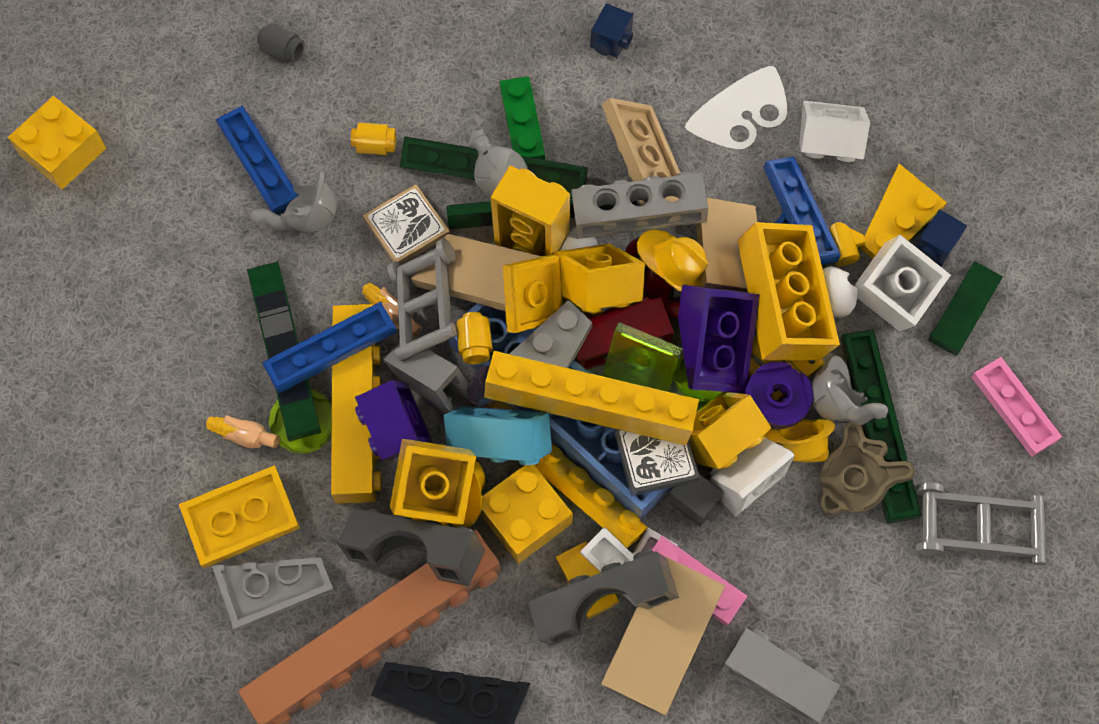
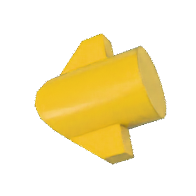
M842 222L834 223L829 228V231L841 254L839 261L835 262V265L843 267L854 264L860 259L857 247L866 245L864 235L849 228Z

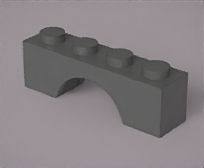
M354 508L337 541L338 546L349 561L379 567L387 558L400 551L409 549L424 551L427 553V563L438 580L464 586L470 585L485 552L477 534L470 528L464 526L453 528L443 526L441 523L432 520L422 522L405 516L386 515L376 509L366 511Z
M645 550L635 554L632 561L622 565L621 563L608 564L601 568V573L591 577L589 575L575 577L569 581L570 585L560 589L557 587L544 589L538 592L537 598L529 600L528 604L538 640L553 646L582 635L585 617L589 609L602 597L617 593L626 594L637 605L648 610L677 599L679 595L666 557L657 551Z

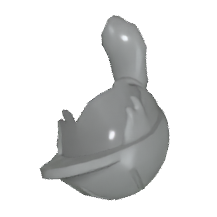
M484 129L472 130L468 139V145L470 148L478 151L474 170L475 182L480 191L490 199L510 165L519 170L521 168L528 170V166L516 151L505 146H493L486 136Z
M319 171L315 183L298 185L299 189L293 188L294 192L299 194V196L289 203L285 213H282L281 216L263 208L252 211L250 217L256 224L265 223L276 231L293 228L298 232L313 233L325 229L332 222L336 214L337 202L333 190L324 181V172Z
M830 356L825 366L816 374L812 382V405L815 411L822 418L836 423L852 422L864 425L874 418H886L888 412L886 405L881 403L860 405V403L867 400V397L862 398L864 396L863 392L858 393L852 390L848 368L844 360L839 356Z

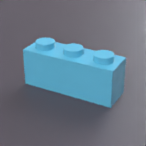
M461 406L444 415L446 446L470 449L476 455V459L486 457L495 463L519 460L521 465H534L539 463L541 458L552 452L550 419L547 412Z

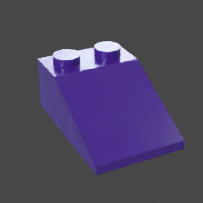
M682 285L678 321L689 389L745 393L760 294Z

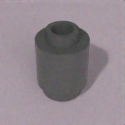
M273 23L261 28L257 36V43L261 52L286 63L290 61L297 62L304 51V40L300 39L298 34Z

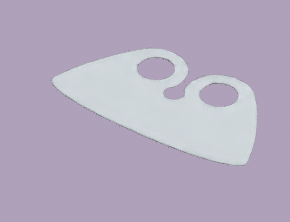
M774 66L761 68L717 94L690 117L685 126L686 130L724 147L744 149L750 146L755 141L757 134L754 125L749 120L742 118L743 111H750L756 123L768 128L776 127L786 119V96L776 68ZM774 105L779 110L778 118L774 121L762 119L759 112L762 106ZM736 125L745 126L749 130V138L744 142H736L731 138L730 130Z

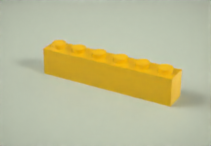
M372 304L333 306L332 326L371 307ZM376 343L332 366L331 495L336 504L376 502V491H382L381 471H376V459L381 458L380 456L376 457L372 452L368 442V438L371 437L367 425L361 424L355 411V407L358 406L355 399L356 396L382 385L381 376H376V365H381L382 362L381 346H376Z
M494 351L492 355L484 398L681 445H687L692 434L699 399L498 351Z

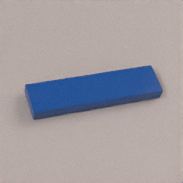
M242 105L217 118L218 126L270 211L277 215L285 212L289 203L299 195L294 192L293 185L244 106Z
M795 157L766 161L763 169L788 223L812 225L821 265L838 262L841 254Z
M379 302L262 362L279 394L397 333V330L383 304Z

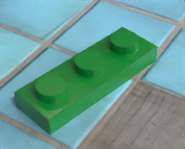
M529 76L499 81L512 150L516 151L520 156L545 160V150Z

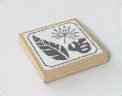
M416 184L363 215L365 223L393 262L397 261L400 265L434 246L446 234H450V230Z

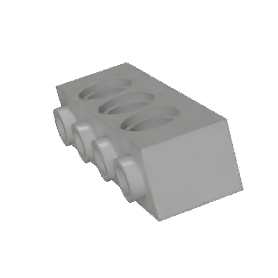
M682 172L672 177L650 176L641 181L628 182L626 180H618L610 185L595 186L588 184L578 189H572L577 239L707 222L708 203L702 173ZM668 196H675L679 200L675 202H669L664 198ZM636 200L645 201L646 204L643 206H635L632 204V202ZM604 204L614 206L611 210H602L599 207Z

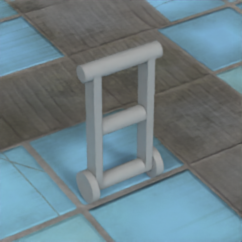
M445 238L436 242L437 249L403 265H400L397 261L388 264V274L392 282L397 286L400 347L395 348V355L400 361L458 335L457 327L452 323L447 267V264L455 262L456 256L452 245ZM435 264L437 288L410 300L409 276ZM438 303L440 329L412 341L411 314Z
M920 483L916 485V494L923 496V543L916 544L917 554L940 556L944 554V549L1027 557L1031 558L1033 565L1046 564L1043 496H1031L1030 501L944 493V486L938 483ZM937 503L976 506L977 542L937 538ZM991 508L1030 512L1031 548L991 544Z

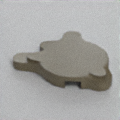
M847 422L843 428L841 445L828 456L820 471L822 496L819 502L820 508L828 516H836L841 513L866 512L877 506L891 487L912 480L915 476V469L907 461L886 462L884 456L888 452L887 444L881 440L867 439L861 425Z

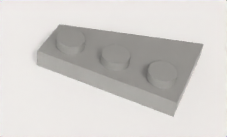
M568 300L515 348L510 355L568 368L576 358L592 329V322Z
M321 557L279 560V562L261 564L251 562L235 566L212 565L233 629L236 632L335 592Z

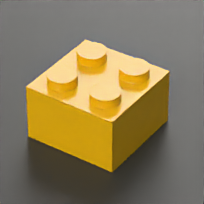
M52 96L7 137L23 159L61 190L106 149L97 130L55 96Z
M607 243L553 252V255H559L562 296L565 300H569L579 306L582 311L596 313L601 311V308L610 306L622 308L629 306V303L643 301L645 263L612 244Z
M722 392L696 412L693 431L689 438L695 464L725 469L737 461V455L744 449L753 448L763 441V435L771 429V426L751 395Z
M402 439L390 503L393 514L464 525L476 455L470 449Z
M524 465L482 496L481 517L518 564L572 525L573 513L535 465Z

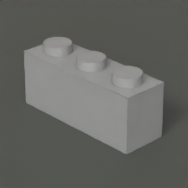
M746 628L723 666L722 671L804 722L819 724L840 687L839 684L833 681L834 676L820 667H815V669L809 667L802 662L803 657L789 648H784V650L778 648L771 643L772 638L758 629L751 631Z

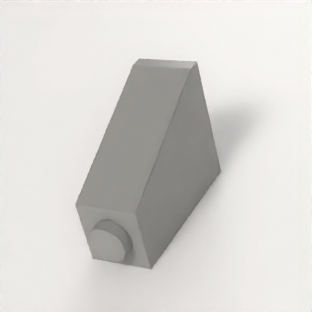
M394 348L384 359L397 379L408 383L412 391L443 415L461 406L480 407L482 405L460 369L429 349L400 361L395 355Z

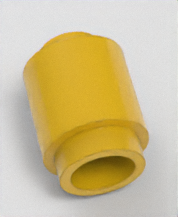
M358 122L357 128H352L351 147H356L357 154L387 155L388 152L395 153L396 128H389L388 124Z
M480 312L465 313L456 322L459 355L463 357V362L466 364L485 363L490 360V353L492 352L490 320L482 316Z

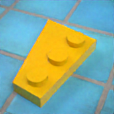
M898 164L864 236L866 245L859 248L874 259L884 243L898 235L903 236L910 242L932 221L939 209L943 210L947 202L901 164Z

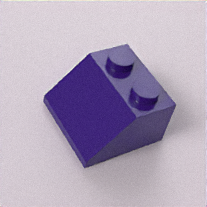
M391 380L355 397L358 404L355 407L357 417L362 425H367L371 435L368 438L370 448L376 457L380 456L381 460H391L399 457L402 439L433 443L408 383Z

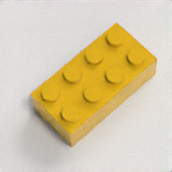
M510 165L490 197L495 245L538 256L553 255V252L561 250L564 241L570 233V193L560 184L545 182L527 169L521 168L519 170Z
M756 222L737 242L748 293L760 294L755 328L762 360H821L837 348L840 343L813 226Z

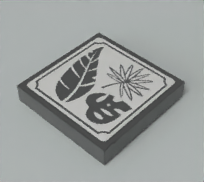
M614 429L631 496L698 482L700 477L689 440L687 445H681Z

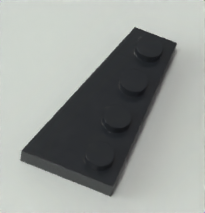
M385 662L371 696L435 724H515L531 685L527 682H512L493 677H478L459 672H444L431 670V668Z

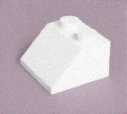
M803 101L799 143L801 152L806 153L805 155L818 159L824 158V155L837 156L838 160L844 162H854L855 158L864 159L870 121L865 108Z
M764 437L763 441L755 447L746 448L739 453L737 461L725 469L714 468L710 473L713 476L710 482L724 492L721 502L736 517L786 475L795 455L790 450Z

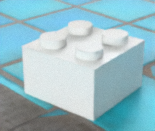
M898 235L884 243L854 286L858 289L857 298L898 331H903L918 323L951 275L903 236Z

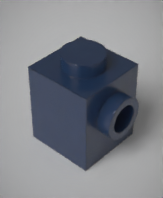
M606 3L591 29L590 47L601 55H611L618 58L622 48L628 49L632 41L633 13Z

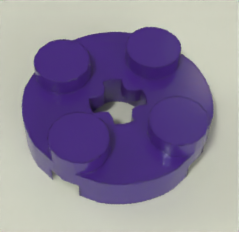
M771 362L760 366L750 377L744 393L751 395L772 429H787L797 425L806 417L813 401V389L808 377L803 372L800 374L797 370L791 368L792 365L785 362ZM775 388H779L780 393L787 394L782 403L776 402L770 396Z

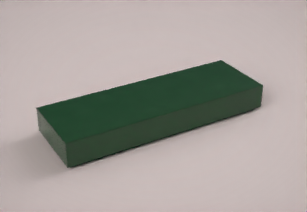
M974 261L928 341L957 356L1003 276Z

